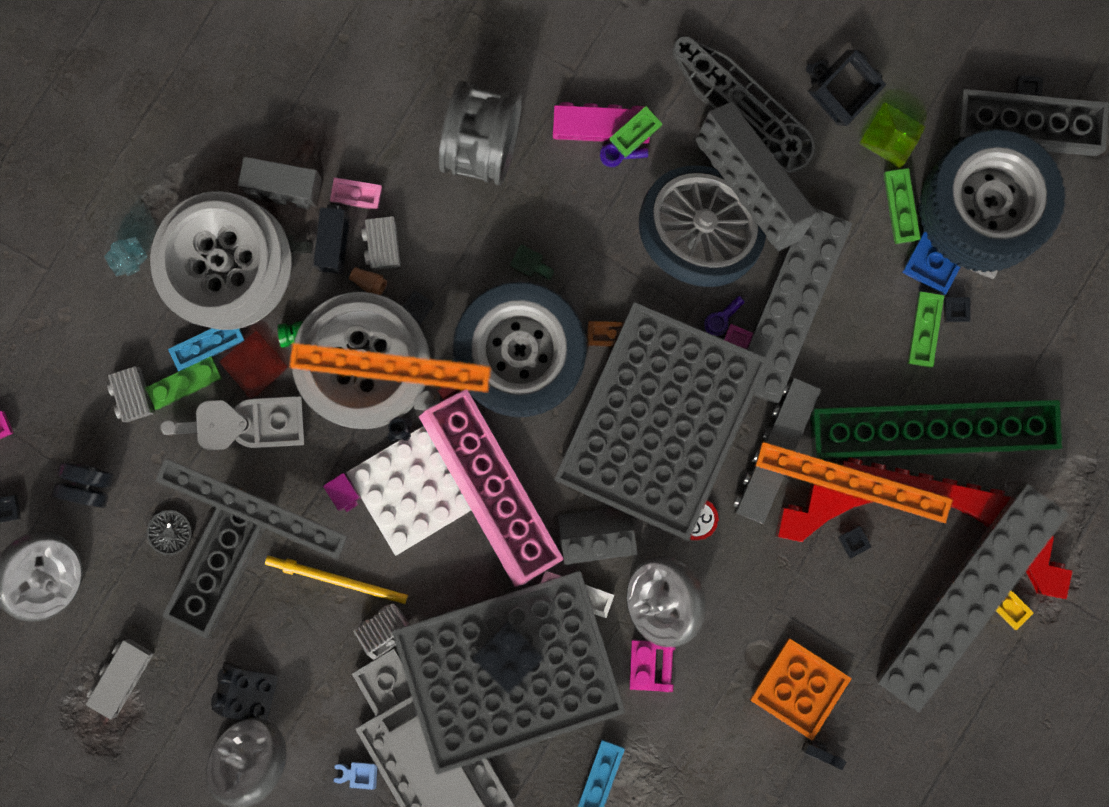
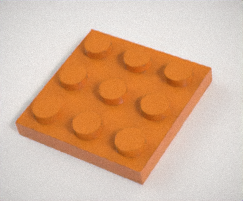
M788 638L749 700L813 741L852 678Z

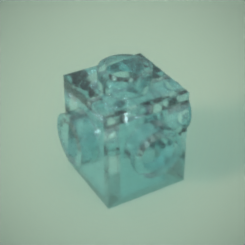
M136 236L114 242L110 245L111 249L104 256L116 277L123 274L127 276L135 274L140 270L139 266L148 257Z

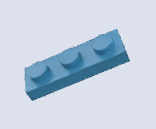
M212 328L168 350L177 370L181 371L246 340L241 329L219 330Z
M603 739L601 740L577 807L605 806L625 747Z

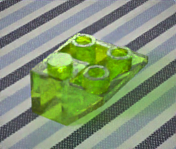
M884 102L859 143L900 168L906 163L917 145L925 126Z

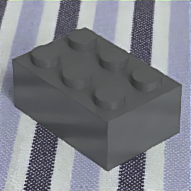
M244 157L238 186L244 191V194L249 195L248 198L262 201L263 197L272 199L273 203L280 205L292 202L298 208L309 210L310 206L317 207L323 179L316 170Z

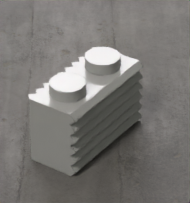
M394 216L366 219V226L361 227L363 241L368 242V250L364 251L366 265H370L372 270L401 267L397 226Z
M135 366L108 375L110 381L107 382V389L110 395L115 397L117 404L114 405V411L118 419L121 418L122 422H130L155 414L152 402L145 389L146 383L141 368Z
M395 604L382 607L374 618L361 622L358 629L354 630V633L367 655L375 660L396 645L392 631L409 626L410 624L402 611Z

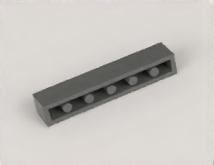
M796 378L791 379L790 383L787 382L782 394L784 396L780 405H775L771 417L774 418L771 427L767 426L762 435L761 439L765 440L764 443L795 452L821 389ZM757 448L752 459V461L755 462V464L759 454V448ZM754 465L752 472L748 470L742 484L746 485L743 493H738L734 500L733 506L736 507L734 512L764 524L784 475Z

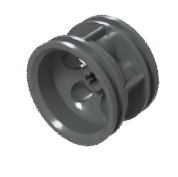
M460 80L452 94L443 127L439 154L440 171L448 173L451 170L453 175L473 177L484 180L486 183H490L494 179L495 184L501 186L507 176L517 140L522 109V95L514 93L511 97L510 92L506 90L502 94L478 90L477 84L472 83L468 87L466 81Z

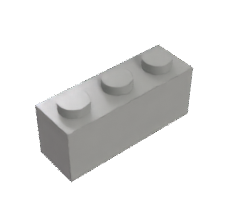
M131 639L117 643L112 651L114 655L110 664L106 663L99 674L102 678L97 685L94 684L87 694L89 700L86 705L110 720L118 716L154 655L153 652Z

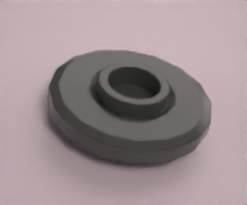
M174 510L162 511L156 514L149 521L146 530L150 546L157 553L163 555H176L184 551L192 538V526L188 518Z

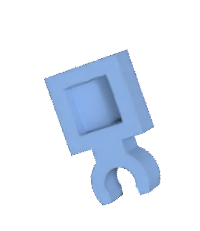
M352 762L351 769L346 764L335 765V769L343 771L342 778H334L335 783H343L350 780V788L376 789V764Z

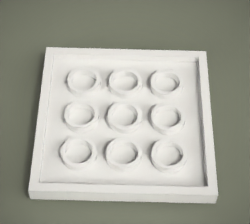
M424 426L411 433V438L408 441L401 439L346 472L395 556L471 511Z

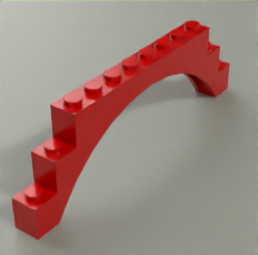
M854 458L840 461L839 464L840 466L952 499L951 508L957 509L976 519L987 528L1011 498L1004 496L1005 491L991 488L990 492L981 491V486L969 483L966 484V487L957 486L956 480L943 478L942 482L934 481V476L919 473L918 477L909 475V470L895 468V472L885 470L886 465L871 463V467L861 465L862 460ZM810 485L805 512H802L803 507L788 504L787 509L781 508L775 536L803 542L828 520L851 508L873 501L820 485ZM1052 536L1025 572L1036 593L1067 599L1072 570L1065 569V564L1050 561L1049 566L1054 536Z

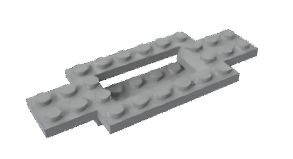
M395 648L352 673L376 715L355 730L400 807H515L488 758L463 766L465 772L460 767L436 775L400 656Z

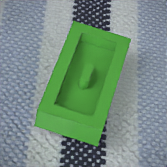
M645 106L611 136L610 141L626 158L662 126V123Z

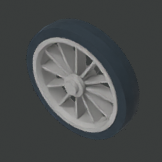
M684 166L665 173L646 193L639 212V233L649 256L669 275L696 286L714 287L738 280L757 262L766 241V234L754 222L753 217L745 206L740 203L732 188L726 184L719 171L711 167ZM691 190L694 207L680 191ZM699 191L713 195L707 209H703ZM671 196L682 210L666 204L664 201ZM718 197L726 202L728 206L715 214L711 211L715 198ZM732 210L740 218V220H718ZM660 213L678 221L660 222ZM744 229L745 239L727 230ZM664 231H687L671 242L664 233ZM688 238L690 239L687 242V247L691 249L689 256L676 248L677 245ZM700 241L703 244L706 261L692 258ZM723 241L742 250L735 256ZM711 244L726 261L715 262Z

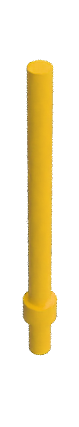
M267 555L265 565L282 569L284 573L291 575L297 573L398 603L406 604L408 595L297 564L296 560L288 558L283 560Z

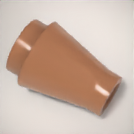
M357 267L352 270L349 277L351 281L356 283L366 293L381 295L387 285V280L383 279V275Z

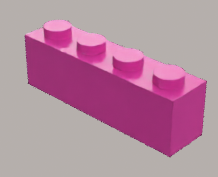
M562 102L559 106L554 105L553 139L611 142L610 137L638 114L644 106H632L631 109H622L620 105H608L607 108H598L597 104L587 103L583 107L574 106L573 103ZM650 137L643 144H649Z

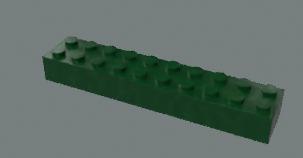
M1060 400L813 409L810 415L812 457L817 459L1062 449Z

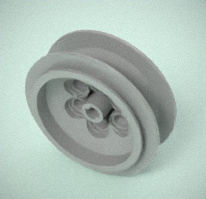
M216 191L190 197L172 209L160 224L154 237L150 255V266L157 292L174 313L194 324L219 330H234L258 322L277 306L286 292L290 281L292 253L283 227L269 211L240 195ZM236 234L237 241L235 244L230 245V237ZM213 239V248L208 251L207 243ZM251 252V261L245 263V255ZM205 262L206 270L200 274L199 267ZM244 275L243 285L238 286L237 279L239 276ZM220 280L222 285L220 290L216 292L214 285Z
M366 292L347 293L322 303L305 319L294 341L296 344L343 348L346 350L430 360L426 338L413 317L396 302L381 295ZM357 332L364 334V341L359 345H355L352 342V337ZM385 340L387 342V349L384 352H377L375 350L377 341ZM292 368L299 392L315 412L331 422L355 429L378 428L388 425L394 418H401L416 404L426 384L352 375L348 384L341 385L339 382L340 374ZM367 379L372 380L374 383V388L370 392L362 390V383Z

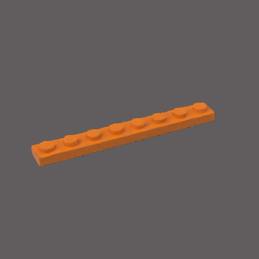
M296 343L292 345L290 368L483 392H488L491 373V367Z
M764 442L761 443L755 466L942 523H946L952 503L950 498Z

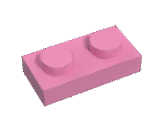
M334 177L330 202L378 210L382 185Z

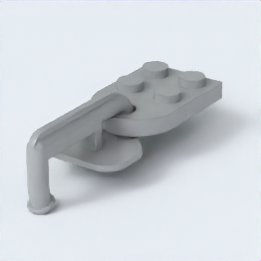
M301 396L249 399L239 403L234 409L225 401H206L201 403L196 410L197 422L173 423L171 420H165L160 427L161 431L166 435L197 433L199 445L206 450L227 449L234 440L248 448L304 445Z

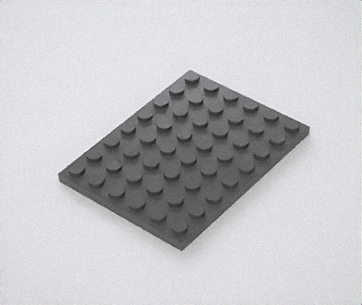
M634 302L554 480L689 541L769 359Z
M581 571L392 631L436 775L625 713ZM507 622L544 658L509 694L472 658Z

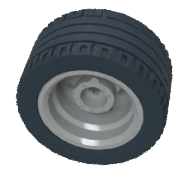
M990 129L986 132L983 130L959 140L932 168L921 190L919 215L922 218L923 230L927 232V238L932 243V246H935L938 253L943 254V257L949 259L951 263H955L959 267L963 266L967 270H981V272L1001 271L1004 268L1008 269L1022 262L1052 237L1064 213L1065 186L1063 185L1061 172L1058 170L1056 162L1052 159L1053 157L1040 144L1034 142L1033 139L1010 130ZM985 175L992 176L993 180L987 182ZM1008 186L1013 187V189H1014V193H1013V194H1012V192H1011V190H1010V188H1009ZM964 188L967 189L970 195L964 192ZM987 202L990 203V208L986 207ZM975 212L973 219L967 214ZM1008 212H1016V217H1010ZM988 223L993 228V231L988 228Z
M522 281L493 286L492 289H487L484 293L479 294L476 299H473L472 303L462 313L460 320H458L452 345L454 363L491 367L488 392L468 390L486 408L510 417L536 416L561 404L579 382L586 359V338L582 323L573 307L569 305V302L546 286L543 287L540 284H533L531 282L522 283ZM518 322L520 329L513 331L511 329L512 323ZM535 331H542L543 337L536 339L534 337ZM500 338L502 341L499 347L493 346V339ZM518 345L520 348L522 346L526 347L524 350L525 356L521 357L519 355L516 357L514 355L516 353L515 347ZM539 355H547V362L540 363L538 360ZM501 361L506 364V368L503 371L497 369V364ZM522 370H527L529 372V377L527 379H522L520 377V372Z

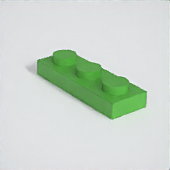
M909 168L884 172L894 243L919 241L920 234Z
M921 291L918 293L907 364L933 367L944 295Z
M208 357L145 389L155 410H159L223 378L213 357Z

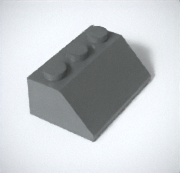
M617 508L558 515L564 565L638 555L632 515Z

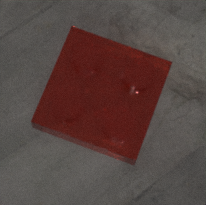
M255 331L220 361L221 365L250 399H253L288 369L286 364L258 331Z

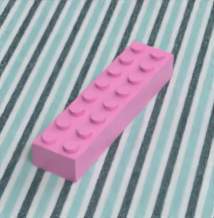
M465 389L422 413L419 416L422 424L514 586L516 587L564 560L468 390Z

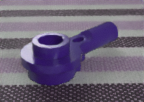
M612 143L606 144L600 151L601 162L607 167H616L621 164L623 159L648 158L647 148L635 149L626 158Z
M737 296L722 312L709 314L704 321L706 332L713 336L724 334L728 329V319L745 303L744 300Z

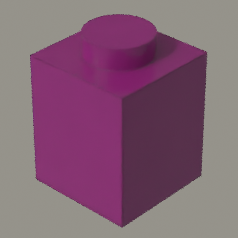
M346 473L339 475L323 486L338 511L345 509L346 512H349L359 505L357 501L361 497Z

